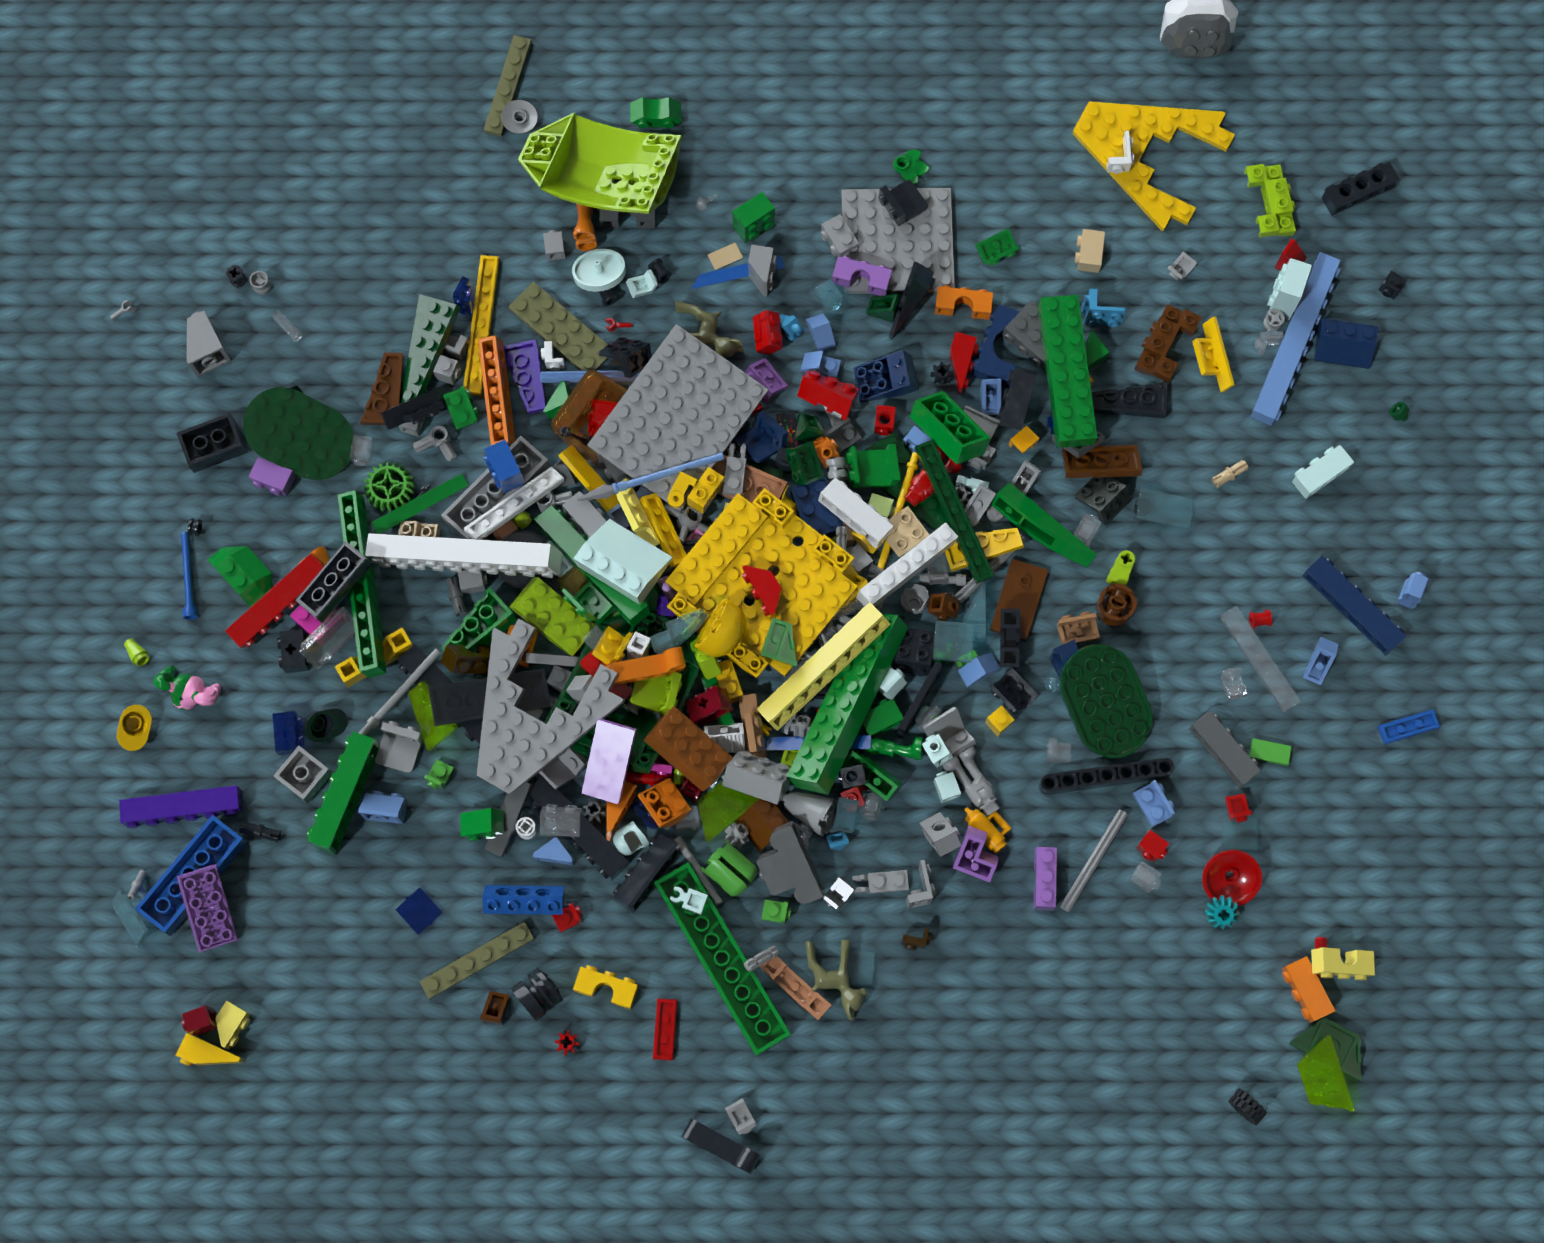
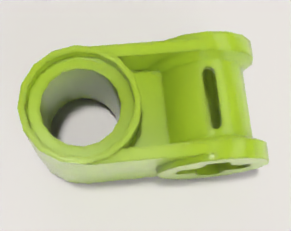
M1125 550L1118 555L1107 577V583L1112 585L1117 583L1127 584L1135 562V556L1131 551ZM1124 558H1127L1126 564L1123 563Z

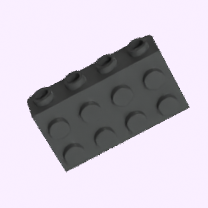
M1031 300L1004 328L1003 335L1008 343H1013L1022 355H1027L1036 367H1041L1046 372L1038 305Z

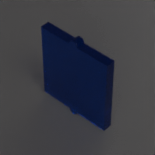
M420 887L412 895L407 896L406 900L395 909L418 935L428 926H432V922L443 913Z

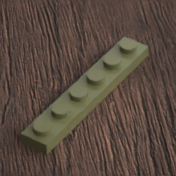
M513 36L486 120L484 133L500 137L503 135L505 126L501 120V113L505 105L514 100L532 43L529 38Z
M522 922L419 982L430 1000L535 939L526 923Z

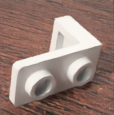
M1125 131L1123 136L1124 157H1109L1107 172L1115 174L1129 172L1131 165H1134V154H1131L1130 149L1133 147V138L1129 137V131Z

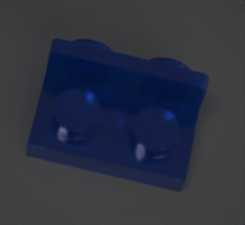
M462 276L453 293L454 304L461 307L459 313L472 316V287L470 280Z

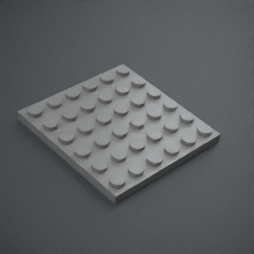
M917 188L928 204V209L900 226L890 218L885 206H882L879 202V189L841 190L842 217L859 242L857 248L847 252L843 257L847 256L855 261H867L871 265H882L891 269L892 274L887 293H904L914 261L934 272L933 278H936L933 289L929 288L927 293H936L938 286L948 285L955 288L951 188ZM864 277L853 279L850 288L844 287V294H871L868 293V280Z

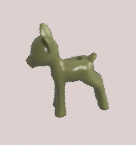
M675 301L676 313L691 314L701 324L699 333H690L692 336L705 345H714L715 352L723 358H730L736 352H744L743 344L740 340L718 337L716 335L717 318L721 314L720 311L716 313L705 312L699 306Z
M851 940L841 941L839 970L828 972L817 963L814 942H805L808 968L813 971L815 978L812 992L818 989L840 990L842 1007L847 1018L852 1021L854 1013L860 1010L863 1000L868 994L865 988L858 990L850 988L847 967Z

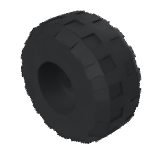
M528 530L515 531L502 539V541L547 544L538 534ZM498 572L506 583L516 588L524 589L533 578L524 576L523 573H516V576L506 575L505 572ZM535 574L534 576L539 577L542 581L546 579V577H542L541 574Z

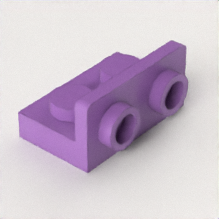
M766 358L749 365L745 372L769 389L762 399L764 403L769 402L772 396L785 390L788 386Z

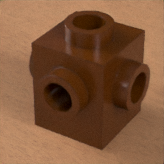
M950 593L931 594L928 613L936 616L937 620L947 622L949 619H957L960 600L954 598Z

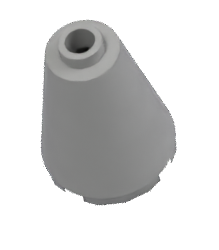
M791 791L789 794L786 793L782 800L786 811L821 836H824L823 832L827 834L836 818V814H833L834 810L839 808V801L837 799Z

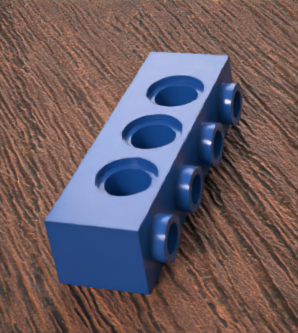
M485 885L483 892V914L563 915L565 886Z

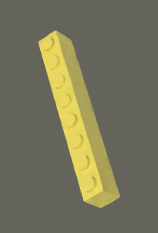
M869 602L807 660L803 666L792 674L786 682L777 688L757 710L778 731L890 625L889 621Z

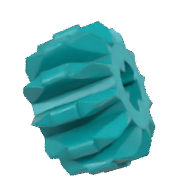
M1224 895L1220 896V900L1213 897L1214 903H1207L1210 909L1205 910V914L1208 915V922H1213L1212 925L1215 928L1220 925L1221 929L1224 930L1227 924L1232 928L1231 922H1238L1236 917L1240 914V911L1236 909L1238 904L1232 902L1231 897L1225 900ZM1221 910H1225V911H1226V913L1223 912V913H1224L1223 915H1220V914H1219V912L1222 913Z

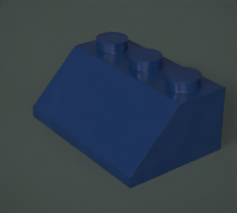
M1322 318L1317 327L1314 361L1370 369L1377 343L1378 326Z

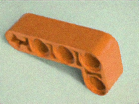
M674 647L665 650L662 654L615 662L605 666L619 673L613 685L615 686L667 676L674 672L679 673L686 667L682 647Z

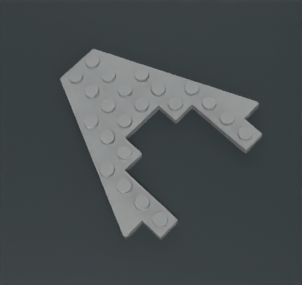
M518 619L510 635L497 628H494L492 632L477 776L508 794H513L594 728L599 718L605 719L625 702V699L610 692L619 673L600 664L573 716L556 707L546 724L516 707L526 689L510 681V678L537 628L521 619Z

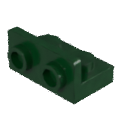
M813 441L795 448L786 449V459L791 466L792 478L797 485H807L824 478Z

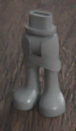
M972 746L958 755V758L956 756L942 766L946 771L954 773L962 783V788L971 801L979 807V810L983 809L986 816H988L1000 807L996 803L997 798L995 797V790L992 784L985 779L983 773L979 771L975 764L974 756L976 750ZM960 761L965 765L967 770L974 778L972 782L964 772L960 764Z

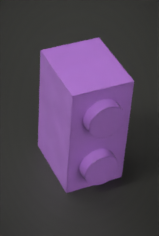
M259 457L249 475L253 486L259 489L267 488L269 492L280 496V494L287 496L296 478L292 470Z

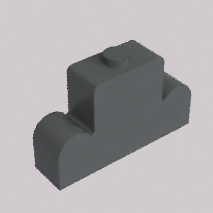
M794 821L778 826L770 837V844L774 849L761 854L757 860L762 882H766L773 896L795 888L794 896L800 903L806 904L822 898L825 894V889Z

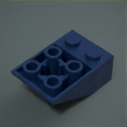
M904 350L853 367L856 385L860 389L858 393L860 402L903 396L919 390L912 355Z

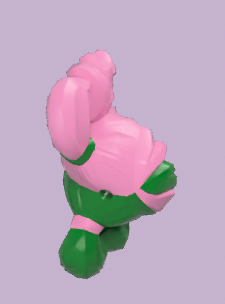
M175 666L166 667L153 679L154 686L158 689L170 691L172 703L180 710H191L197 704L211 706L217 702L221 692V685L218 683L205 688L202 679L198 676L181 674L175 677L177 673Z

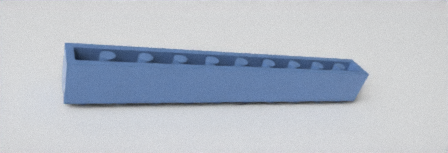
M1319 252L1307 279L1302 297L1294 310L1252 411L1251 418L1270 426L1274 420L1278 421L1282 410H1279L1281 404L1285 405L1289 394H1286L1288 388H1292L1295 381L1293 374L1294 372L1298 373L1301 367L1300 357H1304L1308 350V346H1306L1307 340L1311 341L1315 333L1312 328L1314 324L1318 325L1322 316L1319 314L1320 309L1324 310L1327 304L1326 294H1330L1335 283H1332L1333 277L1337 278L1341 270L1338 267L1339 259Z

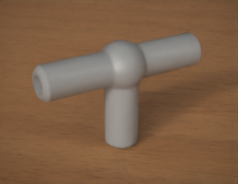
M144 870L139 871L136 879L131 883V889L127 895V898L131 901L135 899L137 893L142 899L147 894L142 884L147 875Z

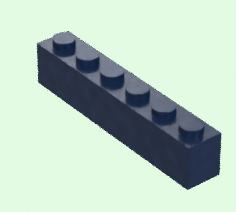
M1321 556L1302 575L1385 656L1406 637L1403 629L1398 625H1394L1390 621V617L1376 607L1373 600L1366 598L1358 586L1349 582L1348 577L1343 572L1338 571L1330 559Z

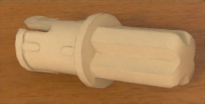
M1241 460L1230 468L1226 467L1223 472L1212 477L1213 484L1219 488L1226 482L1235 480L1236 476L1248 470L1249 467L1246 461Z

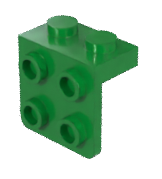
M588 582L576 595L564 587L561 590L565 594L563 598L569 604H573L576 607L575 611L590 622L595 621L601 624L615 609L611 602L591 582Z

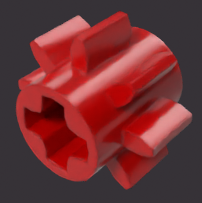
M567 1030L566 1035H562L559 1032L560 1039L554 1041L560 1046L557 1048V1051L560 1052L563 1049L565 1056L568 1055L569 1051L575 1054V1046H580L578 1042H575L578 1036L575 1034L571 1037L569 1030ZM569 1038L572 1045H568V1048H565L562 1042Z

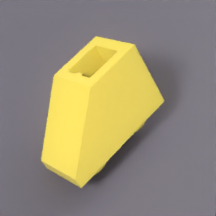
M229 1001L225 1002L215 1018L221 1046L226 1049L236 1045L239 1040L238 1035L242 1029L244 1030L248 1026L251 1015Z

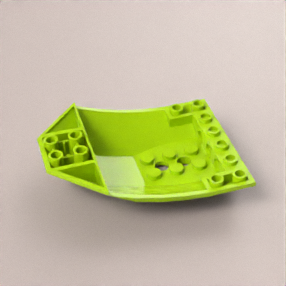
M574 112L531 133L518 161L541 190L559 199L597 209L650 214L665 201L673 182L682 137L681 135L644 133L616 128L583 118ZM616 179H621L617 184L612 183Z

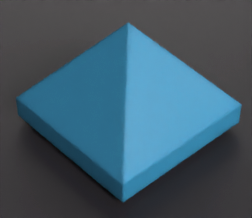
M845 831L826 836L830 849L840 851L849 844Z

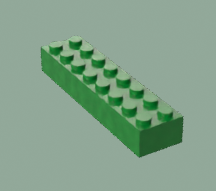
M1078 295L1042 297L1038 304L1056 448L1094 445L1097 440V431Z

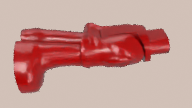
M936 446L942 461H944L948 456L939 446ZM950 458L944 463L948 474H957L962 469L960 463L955 464ZM924 468L912 478L910 487L907 489L908 493L904 496L913 506L923 502L934 493Z

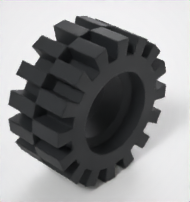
M1240 1088L1228 1100L1229 1104L1241 1116L1255 1126L1267 1114L1266 1109L1257 1100Z

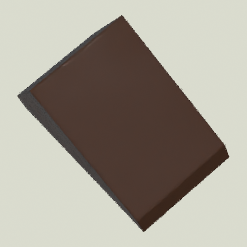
M490 991L480 1020L485 1023L503 1026L509 995Z

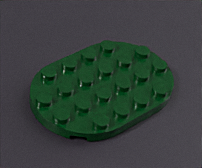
M275 387L265 390L250 402L245 411L243 429L250 447L260 457L278 466L290 469L294 474L309 480L331 478L339 474L352 458L355 439L347 419L337 410L295 389Z
M1103 644L1088 645L1074 652L1068 658L1061 671L1060 692L1080 740L1090 751L1103 757L1120 758L1134 753L1147 739L1150 727H1152V711L1132 662L1122 651Z

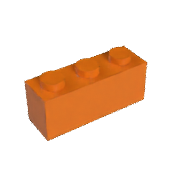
M1307 956L1282 968L1283 979L1287 984H1290L1292 988L1291 994L1296 1002L1299 1001L1302 1007L1301 1013L1305 1020L1311 1023L1335 1011L1317 974H1312V965Z

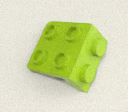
M674 672L669 676L634 682L630 702L664 715L670 708L677 706L678 700L676 697L677 692L680 691L682 686L680 681L682 674Z

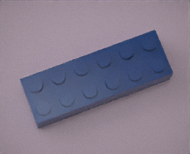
M212 815L136 906L135 910L161 931L171 936L188 916L176 876L214 864L217 865L220 876L248 842Z

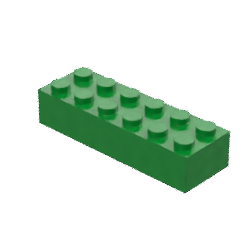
M354 731L346 739L344 754H340L337 764L339 766L330 777L331 785L329 790H325L321 809H317L314 816L315 823L313 827L309 828L306 836L308 838L307 841L313 847L337 855L375 764V758L380 747L375 739Z

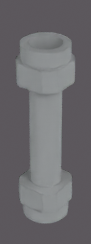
M920 573L919 584L945 583L965 586L966 575L933 576L930 573Z

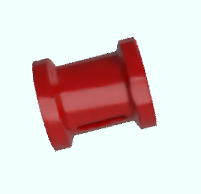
M1269 609L1260 613L1249 612L1251 629L1262 625L1272 626V616Z

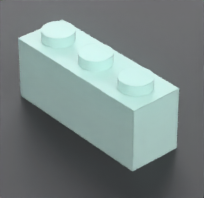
M1341 445L1335 449L1332 446L1324 452L1325 456L1320 459L1316 457L1309 463L1310 466L1304 469L1302 467L1294 474L1295 478L1292 483L1305 499L1351 468L1354 461Z

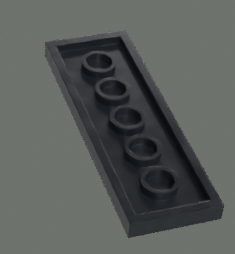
M544 668L512 674L510 681L526 689L516 707L523 711L551 707ZM487 678L429 687L428 691L434 726L483 718Z

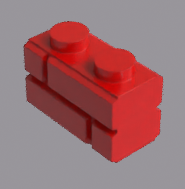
M765 310L753 317L757 353L771 355L783 348L781 320L778 312Z

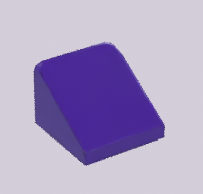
M663 594L658 595L656 612L663 616H674V613L667 608L669 601Z

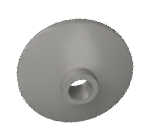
M524 100L509 102L501 113L503 125L507 130L515 134L528 133L535 127L538 119L534 106Z

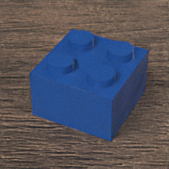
M502 440L484 449L486 453L483 456L498 489L502 488L505 494L525 485L522 473L506 440Z

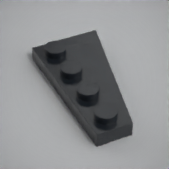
M1167 382L1153 386L1148 384L1138 388L1126 387L1124 390L1112 389L1092 392L1094 413L1166 418Z

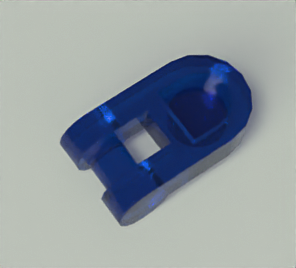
M641 800L630 805L645 826L649 829L659 828L649 811L644 813L641 810L645 807Z

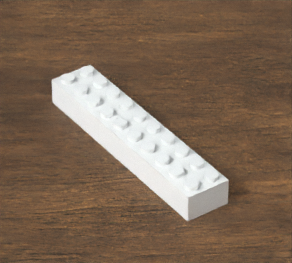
M369 533L365 556L372 560L371 562L377 563L379 567L390 568V565H394L400 569H408V566H411L418 570H426L427 567L435 571H444V569H450L453 572L468 570L470 573L487 571L486 573L497 575L498 572H505L506 575L516 576V573H523L524 576L528 577L541 574L542 577L546 578L560 575L562 552L551 544Z

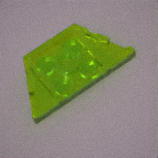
M723 781L700 798L697 802L706 842L712 841L737 821L760 798L722 786Z
M1327 1035L1297 1062L1309 1104L1326 1105L1330 1108L1337 1107L1348 1109V1111H1355L1331 1035Z

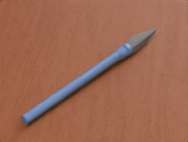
M718 453L629 481L602 485L577 498V501L609 498L614 493L618 494L619 491L622 492L628 490V488L680 473V471L685 472L724 460L722 453Z

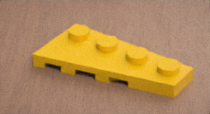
M1018 528L993 530V532L985 533L983 531L975 532L987 560L1024 548ZM956 541L952 547L945 551L951 572L968 567Z

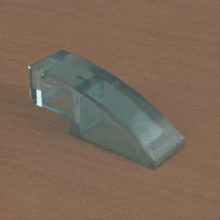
M700 609L666 622V631L650 637L654 652L662 654L665 650L677 647L703 624L708 617L707 613Z

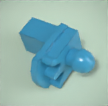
M781 314L779 316L781 329L784 330L790 341L796 340L801 335V332L804 331L798 319L794 315L787 316Z

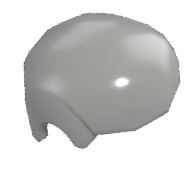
M914 584L909 589L905 588L900 598L901 607L907 613H922L929 605V591L920 584Z

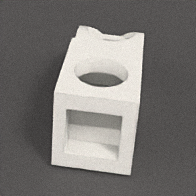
M635 632L627 646V660L647 657L651 638Z

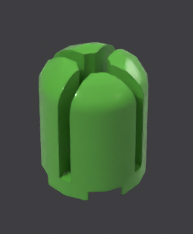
M725 840L724 843L726 845L724 848L719 847L706 861L708 866L705 869L701 867L700 870L729 895L738 896L748 887L739 877L750 884L756 878L757 868Z

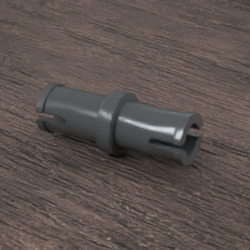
M453 577V581L451 578H448L446 580L450 593L448 597L452 602L454 614L456 617H460L459 613L461 611L463 616L467 614L463 601L464 594L460 590L458 578Z

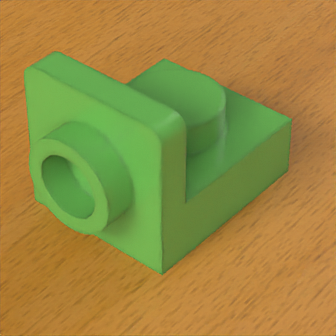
M436 759L429 774H426L424 778L428 782V786L436 790L438 787L444 790L455 769Z
M765 900L761 920L785 924V920L790 919L791 914L788 902L784 901L782 903Z

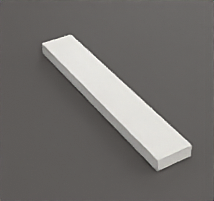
M551 466L464 527V532L474 540H483L562 484L564 477Z

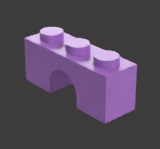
M838 256L832 276V284L850 288L853 279L864 277L869 282L868 293L884 296L887 294L892 270L882 265H871L867 261L859 262L847 256Z
M1037 847L1034 851L1036 881L1033 909L1054 910L1056 907L1057 848Z

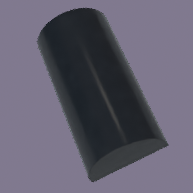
M345 541L296 601L317 620L324 623L373 563Z

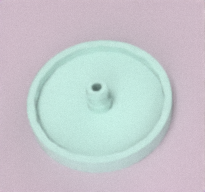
M595 249L577 258L572 267V274L575 283L580 288L598 292L611 289L619 284L626 274V266L623 257L616 251Z

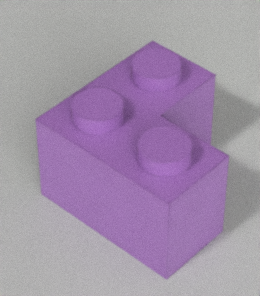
M968 826L956 855L953 868L990 882L997 867L999 857L982 850L987 832Z

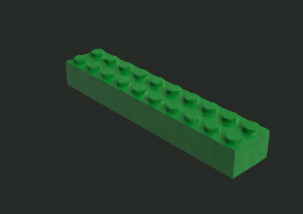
M881 613L889 621L890 625L835 676L786 776L797 788L829 794L908 630L907 625L898 615Z
M689 862L655 881L657 890L755 1056L758 1057L791 1037L790 1032L753 970L749 972L744 967V962L747 960L710 897L708 896L701 915L683 909L682 905L684 902L674 903L670 900L671 897L678 898L680 896V893L675 891L674 887H680L684 893H687L690 888L708 895Z

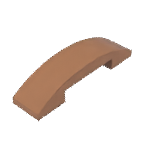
M778 956L759 966L783 991L817 1020L832 1006L818 992H812V988Z

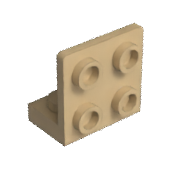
M907 506L889 519L893 529L885 540L900 558L928 537L929 533Z

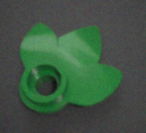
M909 150L904 156H898L893 161L894 170L901 174L904 181L911 180L913 184H917L918 176L924 175L929 170V167L919 160L921 151Z

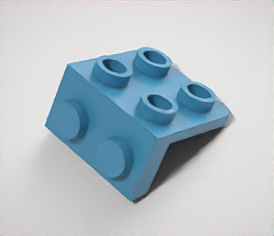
M1090 289L1088 295L1084 297V302H1082L1081 313L1084 314V324L1117 327L1124 320L1126 308L1097 306V289Z

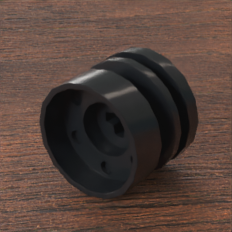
M538 967L534 969L539 977L535 980L529 973L527 975L531 982L529 986L523 981H519L511 988L512 992L536 1022L547 1014L543 1006L545 1003L552 1008L556 1007L550 1000L551 998L555 997L559 1003L563 1001L558 987Z

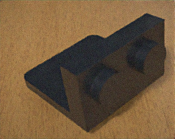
M906 180L891 190L886 185L879 189V202L882 206H885L890 218L898 226L928 209V204L911 180Z
M908 628L892 661V669L896 670L897 668L903 674L910 673L919 677L928 676L931 670L936 638L935 632Z
M1012 667L999 681L990 685L991 693L997 699L1001 698L1005 702L1004 706L1008 711L1016 714L1025 711L1041 695L1015 667Z

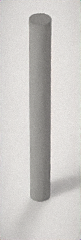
M677 837L674 841L679 844L684 857L716 906L720 905L723 901L706 874L700 870V865L682 837Z

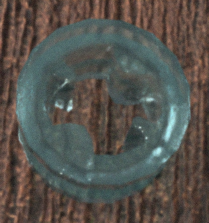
M1046 677L1047 684H1044V688L1053 692H1060V679Z

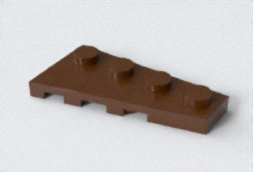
M384 352L375 384L372 386L369 401L366 403V409L360 421L361 425H385L381 412L400 404L404 364L403 353Z

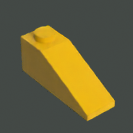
M186 1033L176 1053V1056L181 1058L179 1062L191 1066L192 1063L196 1065L243 1063L245 1060Z

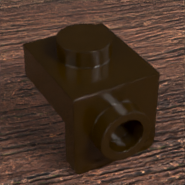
M925 927L923 938L903 934L901 945H905V949L916 951L917 948L925 949L926 945H930L932 933H928L929 928Z

